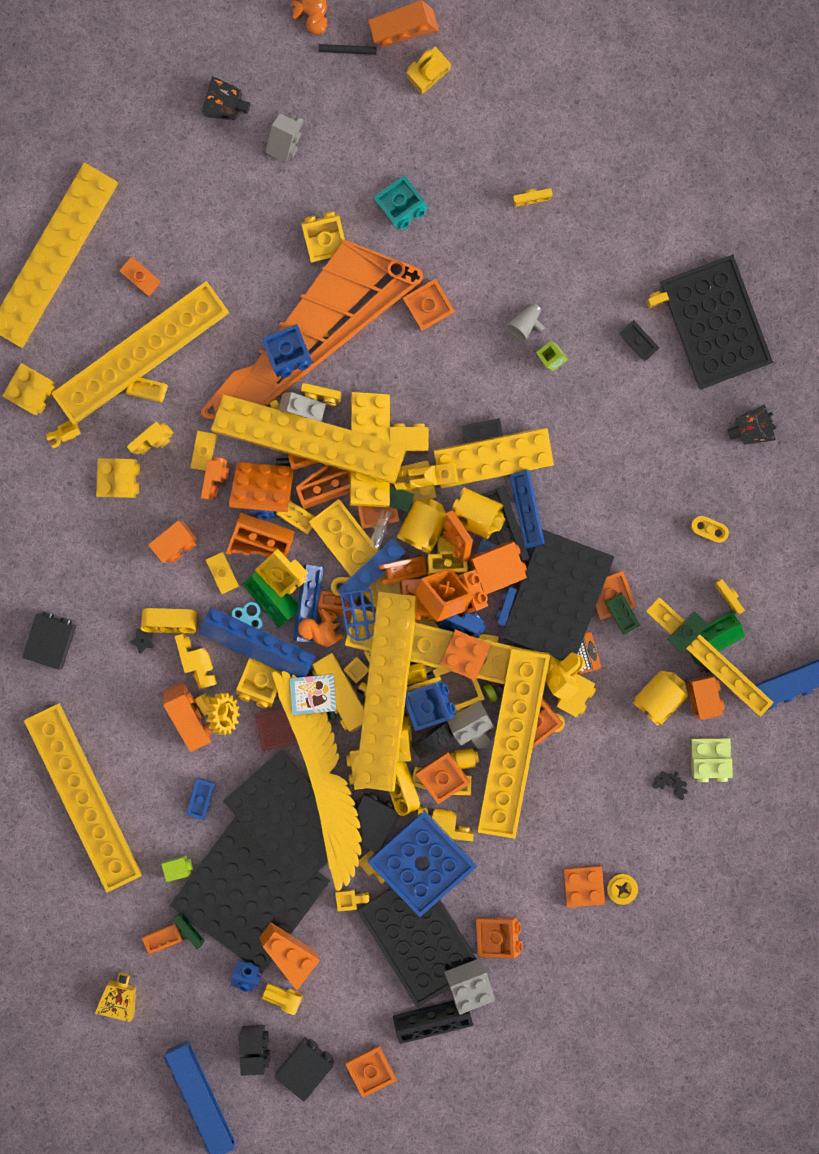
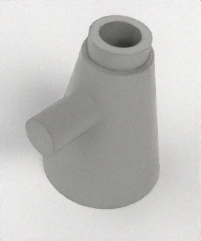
M535 303L529 305L506 324L507 331L522 342H526L533 327L541 333L545 328L537 320L541 308Z

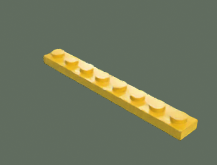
M660 597L645 611L670 635L685 621ZM701 635L686 648L758 716L761 717L774 703Z

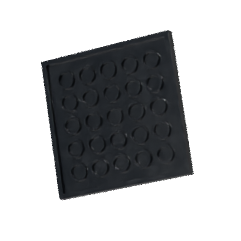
M235 816L170 906L244 961L254 963L260 967L259 972L263 973L272 961V958L262 946L259 938L271 922L291 935L330 880L320 872H317L297 889Z

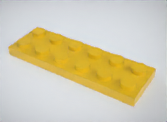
M352 392L351 430L390 441V395ZM350 472V505L389 507V482Z
M547 427L434 450L436 465L456 464L458 482L443 484L441 488L509 475L526 469L534 470L554 465Z

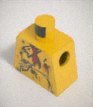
M121 972L118 975L117 982L109 981L95 1014L128 1022L132 1021L135 1014L136 986L128 985L129 974Z

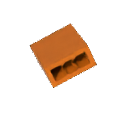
M506 541L470 556L468 562L471 570H476V573L481 577L480 584L486 595L527 578L525 574L527 568L519 557L521 553L520 548L514 542Z

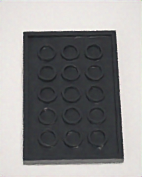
M733 254L660 282L663 292H667L669 297L667 303L699 390L773 363Z
M542 529L545 544L534 548L525 572L527 578L522 580L501 637L539 652L550 653V656L552 655L554 658L563 661L572 652L578 654L614 556Z
M282 750L223 800L297 889L328 863L313 787Z
M390 888L357 909L360 917L417 1008L449 989L445 971L477 960V957L441 899L419 917Z

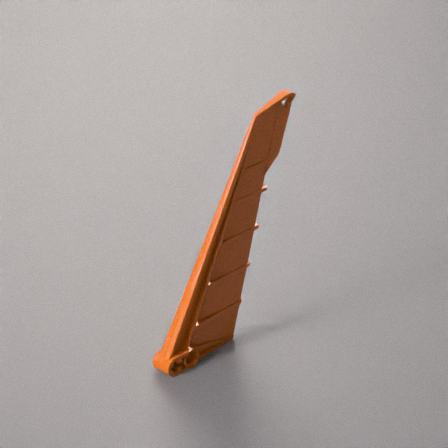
M344 240L327 265L322 268V272L306 294L300 296L302 297L301 301L285 323H279V325H282L279 331L298 324L308 351L318 341L323 342L310 354L313 363L309 364V368L305 370L296 369L292 371L290 376L285 377L277 384L282 377L276 376L266 349H259L257 352L262 354L256 363L234 371L202 408L201 414L205 418L215 419V414H217L223 395L268 406L270 402L278 398L409 291L418 286L423 279L422 271L402 261ZM399 265L402 271L400 274L394 275L390 270L391 267ZM405 268L408 269V274L412 275L414 272H416L419 280L415 279V281L412 282L411 277L408 275L405 276V279L401 278L404 275ZM386 274L392 278L384 288L375 287ZM370 290L378 292L355 314L348 312ZM344 315L351 317L327 340L322 338ZM212 405L214 407L215 414L208 413V410Z

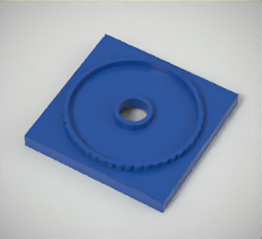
M425 810L369 858L367 862L419 917L477 867L474 861ZM420 856L427 857L429 865L425 868H419L415 864L416 858Z

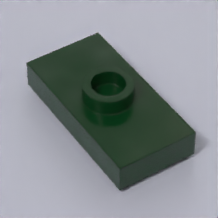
M390 487L389 507L409 512L414 494Z
M622 592L604 601L623 635L640 626Z
M693 611L667 640L682 653L708 624Z
M178 913L173 921L180 928V934L184 939H188L196 949H199L204 943L203 937L185 916Z

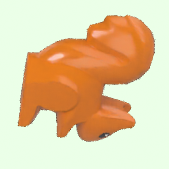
M326 0L292 1V18L296 21L303 13H306L308 15L306 21L307 30L314 35L322 34L328 25L327 18L324 17L327 10Z
M321 609L318 610L322 622L317 624L315 620L305 618L299 623L298 632L303 639L308 641L313 639L315 643L327 648L344 638L342 634L337 635L335 629L340 625V623L333 624L337 617L336 614Z

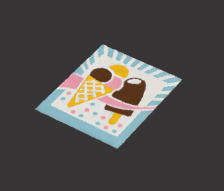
M334 674L290 678L292 715L336 711Z

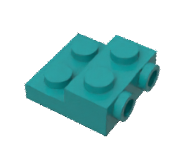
M405 175L373 197L396 231L400 228L402 230L406 229L410 225V221L416 217H423L428 209L425 200Z

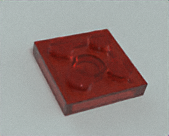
M284 708L255 713L262 751L298 744Z

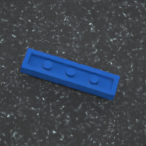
M526 469L510 474L524 548L529 549L543 545L545 541L530 470Z
M392 538L344 583L337 592L340 594L367 589L386 571V569H379L380 564L397 561L406 551ZM360 592L352 593L353 602L360 596ZM349 594L343 595V598L350 605Z
M303 564V568L308 574L305 576L307 580L300 586L293 640L314 643L313 639L308 641L299 635L298 626L305 618L317 621L324 567Z

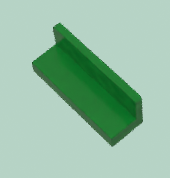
M257 572L253 573L242 583L278 628L297 613L298 604L291 595L286 593L283 597H280Z
M732 611L709 623L700 634L718 652L745 637L742 625ZM691 654L693 662L698 664L699 661Z

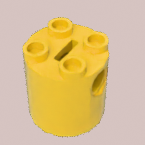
M463 488L459 496L460 500H455L452 510H455L454 513L466 531L484 539H489L493 532H499L505 521L502 512L503 504Z
M431 498L415 500L396 538L430 554L444 529L446 511L443 505Z
M659 671L634 698L633 704L643 713L647 710L649 712L647 717L657 726L660 723L663 724L688 697L685 682L673 672Z

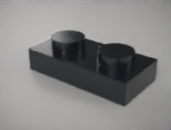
M634 320L619 333L644 362L659 349L657 344Z
M500 418L462 425L465 444L503 436Z

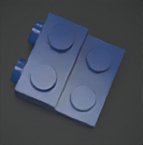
M298 324L262 338L277 377H288L292 374L291 371L296 369L305 370L309 368V364L313 363Z
M466 612L463 618L456 614L439 621L437 626L439 629L452 632L456 629L469 636L479 638L486 624L483 623L484 620L480 619L479 615Z
M442 680L406 692L405 704L415 731L455 717V705L453 702H449L447 696L449 689L445 683H442Z

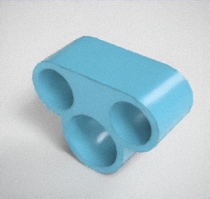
M249 602L244 608L237 607L232 611V617L253 626L252 621L257 620L259 622L258 627H255L257 629H260L263 625V621L259 617L261 607L256 602ZM249 605L256 606V615L251 616L247 613ZM237 610H240L242 612V616L240 618L236 616Z

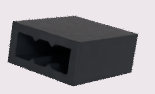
M43 611L42 614L39 613L35 616L22 658L58 670L63 669L77 625L72 624L73 620L61 617V620L53 618L54 614Z
M369 792V794L364 793L356 809L358 814L356 818L360 823V828H357L362 840L359 844L377 852L381 849L398 813L393 802L387 800L385 803L379 800L380 796Z
M304 1037L276 1071L274 1078L305 1102L333 1068L334 1060H332L333 1057L329 1052L321 1051L314 1040H308Z

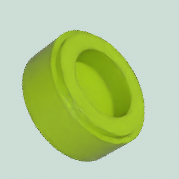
M489 683L484 685L483 690L489 702L497 701L498 697L492 685Z

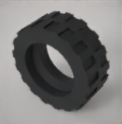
M443 722L420 737L411 747L418 757L423 759L443 746L454 735L448 724Z

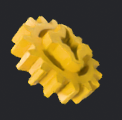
M228 693L215 694V698H210L211 704H207L209 711L206 712L208 715L206 722H210L208 728L213 729V733L218 735L231 734V730L236 729L234 724L239 723L237 717L240 716L238 713L240 707L236 706L237 699H233V695H228Z

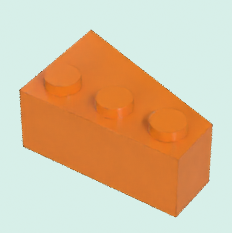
M423 0L369 19L374 43L381 47H389L396 42L439 31L433 9Z
M325 464L323 468L295 487L303 508L307 509L349 494L350 471Z
M240 512L226 554L243 553L247 556H250V554H261L262 556L269 557L278 549L287 557L295 531Z
M184 681L163 691V706L189 751L192 752L210 743L212 731L208 728V724L205 725L203 715L200 709L196 707L194 699Z
M271 922L259 937L263 948L293 987L298 990L320 961L316 951Z

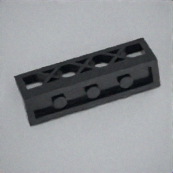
M502 486L481 494L486 497L497 493L500 500L499 503L503 504L502 512L505 514L506 519L500 532H495L498 543L505 542L501 539L500 535L503 529H506L512 534L510 541L514 539L515 544L520 548V560L530 559L527 549L524 548L523 538L505 487Z
M454 1000L393 1015L395 1032L400 1044L474 1026L470 1011L459 1014Z

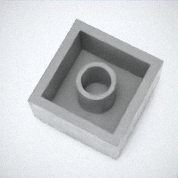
M480 958L444 972L459 1014L495 1001L487 972Z

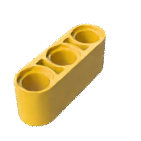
M146 608L142 610L140 629L144 632L195 633L197 612L190 609Z
M405 761L398 762L395 790L393 792L389 791L395 810L401 816L408 815L420 807V801Z

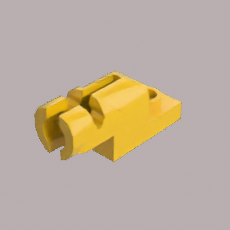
M450 463L399 470L397 478L410 477L411 480L409 482L396 483L395 488L396 490L457 483L456 464Z
M185 633L176 635L175 639L184 672L194 671L193 676L199 689L216 685L215 675H207V672L213 669L208 651L205 648L189 651L191 647L189 637H186Z
M419 807V808H418V815H419L423 810H425V811L428 813V808ZM433 809V813L430 816L452 839L473 841L474 832L469 827L459 826V829H455L456 813L451 810Z

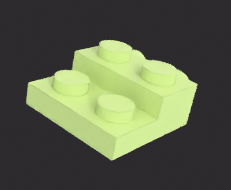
M730 738L691 739L692 777L697 779V782H709V778H716L717 782H727L728 778H733Z

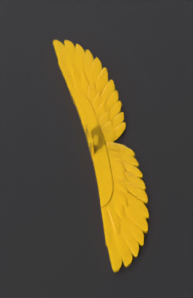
M274 671L272 672V677L279 699L298 741L314 790L334 886L337 891H340L342 883L347 886L350 883V875L354 877L355 866H359L357 854L361 855L359 842L362 840L357 828H360V823L356 818L358 816L357 811L353 807L355 802L348 796L351 795V792L345 786L348 784L346 780L330 773L337 764L339 754H336L337 744H333L334 733H331V724L328 722L326 712L292 715L291 677L285 671L281 672L282 676Z

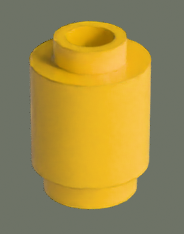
M473 748L456 750L455 753H451V756L461 769L476 767L475 763H479L478 751L474 752Z

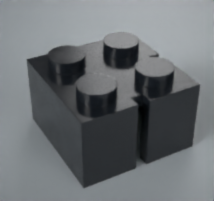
M265 1025L242 1026L238 1036L239 1055L244 1054V1057H240L241 1076L263 1075L265 1069L269 1067L271 1059L270 1050H267L269 1031H265Z

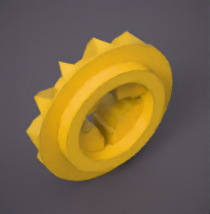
M622 873L614 875L609 880L607 891L613 902L625 905L636 898L638 886L630 875ZM626 883L625 888L629 893L622 891L619 894V889L616 885L623 886Z

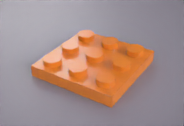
M237 462L229 507L288 513L295 470L292 471V468L289 466Z

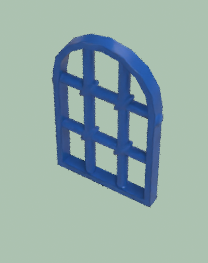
M371 589L340 593L345 621L344 626L348 635L357 641H365L371 638L374 630L369 635L368 624L374 623L375 625V611ZM360 592L362 605L355 606L352 593ZM363 592H370L371 604L364 603ZM349 594L351 607L344 608L343 595ZM372 607L374 620L368 621L365 608ZM361 608L364 622L356 621L355 609ZM350 610L352 612L354 623L347 624L345 611ZM353 626L356 638L349 633L348 627ZM357 626H365L367 638L359 639Z

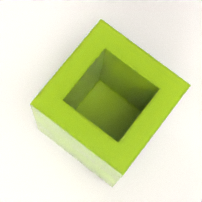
M553 341L548 342L536 352L544 365L552 371H555L568 360L561 348Z
M186 855L164 860L161 864L166 882L188 877L191 874L190 870H193L191 859H187Z

